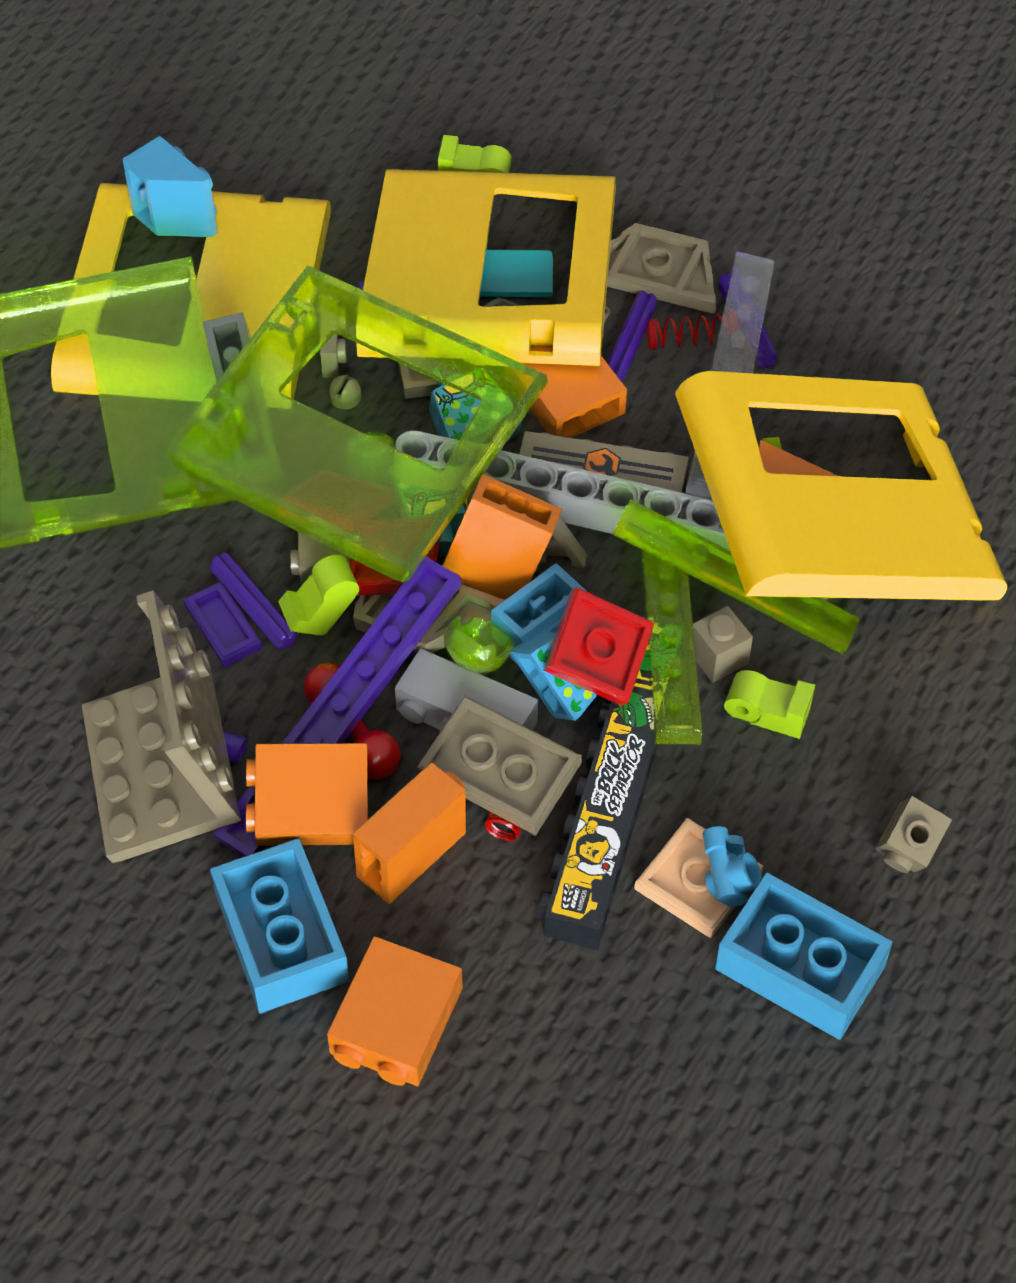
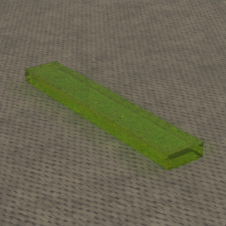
M630 499L612 533L613 535L827 647L844 654L850 645L859 622L858 617L820 597L746 596L730 550Z
M642 538L641 554L646 619L655 623L648 642L655 744L701 745L703 733L685 539Z

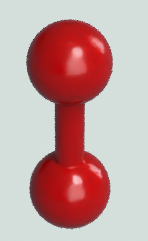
M332 662L320 663L307 673L303 689L305 697L311 705L341 665ZM361 719L350 734L355 740L353 744H367V779L383 780L388 778L397 770L400 764V746L392 735L382 730H369Z

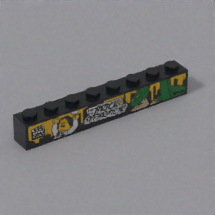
M644 616L641 617L655 624L629 703L621 706L612 701H604L602 704L598 727H602L603 730L600 739L594 737L591 739L586 763L591 764V769L588 776L580 775L575 793V801L580 802L577 814L569 812L563 831V839L568 840L565 853L556 852L550 878L556 879L552 892L544 891L538 912V918L545 920V937L599 950L687 649L689 627Z

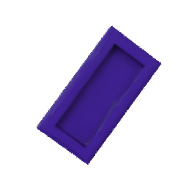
M221 581L183 599L184 607L223 667L262 649L260 639Z

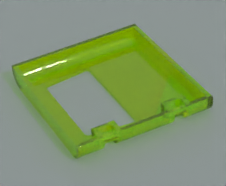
M191 256L0 294V549L41 541V538L64 533L67 536L169 515L170 511L193 507V509L241 500L226 420L203 326L205 317ZM87 334L115 490L112 493L26 502L3 368V358L73 336Z
M307 265L165 450L170 460L191 478L394 580L407 582L480 481L482 474L487 471L548 384L547 375ZM286 313L294 320L290 328L279 323ZM339 334L480 400L481 403L444 468L437 469L280 392L333 335ZM213 407L222 414L216 423L205 418Z

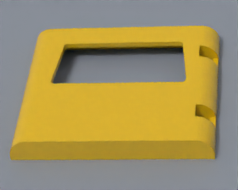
M387 169L358 313V357L600 366L616 193L615 176ZM496 194L577 202L568 297L565 304L479 306L493 200ZM407 341L427 342V347L406 346ZM531 346H553V352L530 350Z
M101 183L96 195L53 352L51 366L53 391L222 405L203 322L243 312L250 330L268 409L292 411L331 215L330 201L284 197L283 202L265 201L263 195L212 191L213 203L217 210L215 215L217 234L212 237H206L182 342L179 347L172 348L97 335L127 219L133 216L128 186L125 184Z
M705 371L687 378L678 387L675 395L746 596L994 601L1001 599L1006 593V581L990 544L980 538L982 525L947 443L937 437L940 427L924 389L920 385L901 382ZM748 407L895 415L900 419L906 430L903 437L915 466L925 467L932 480L768 473L763 467Z

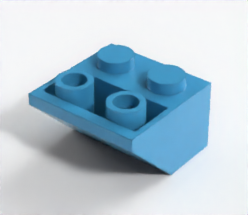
M159 136L123 158L132 214L155 235L212 237L217 234L215 219L217 210L212 198V179L204 168L196 167L189 161L179 147H173Z
M557 563L491 610V640L516 663L510 651L561 620L571 590L576 587L584 591L586 590Z

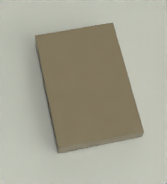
M464 695L417 766L418 773H420L432 762L443 772L450 771L454 773L465 787L466 799L537 835L581 765L582 756Z

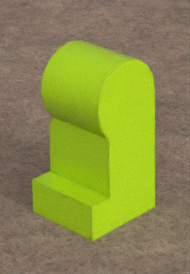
M443 135L438 156V171L509 173L512 157L508 150L501 146L489 145L481 148L480 146L459 144L458 136Z
M330 555L319 560L312 569V576L308 577L297 592L286 591L278 601L290 631L314 635L327 634L357 596L359 585L352 574L349 562L345 556Z
M744 670L736 673L724 707L728 714L735 718L800 739L811 709L815 685L798 680L797 685L792 686L768 679L758 672Z

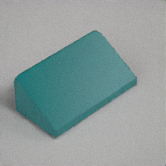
M486 250L480 297H553L552 251Z

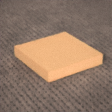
M686 818L637 879L634 889L709 938H712L735 907L727 906L709 893L705 882V874L711 871L709 856L705 853L703 831L706 829ZM758 863V865H759V867H760V870H761V873H762L763 865H761L760 863Z

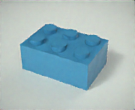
M299 838L210 869L216 898L259 1014L349 982L347 958Z
M766 873L719 944L715 970L841 1040L884 970L893 941Z

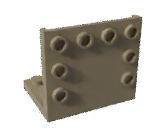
M154 590L140 594L136 598L137 604L150 620L160 678L82 704L106 857L112 863L123 861L241 821L209 660L203 650H196L189 629L187 627L180 628L173 607L170 604L165 606Z

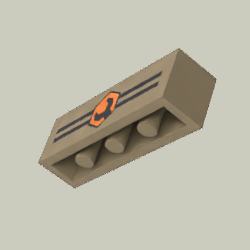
M529 431L524 433L519 455L682 493L685 490L689 459L687 456L676 455L670 452L649 451L631 446L611 445L588 439L580 440L555 436L550 433Z

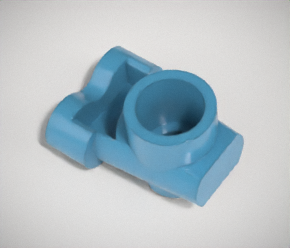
M716 826L704 830L705 853L709 856L711 871L705 874V882L709 893L729 907H736L747 903V892L755 890L762 880V873L756 859L750 853L745 852L743 837L729 835L727 828Z

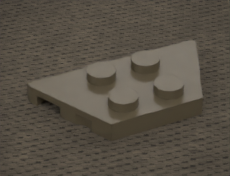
M638 223L624 230L618 238L611 240L607 287L634 294L645 291L648 294L653 293L657 300L715 314L716 295L714 294L713 274L707 240Z
M461 585L412 651L418 652L421 648L433 654L491 624V610L505 600ZM395 594L359 595L360 598L355 604L353 615L355 628L366 633Z

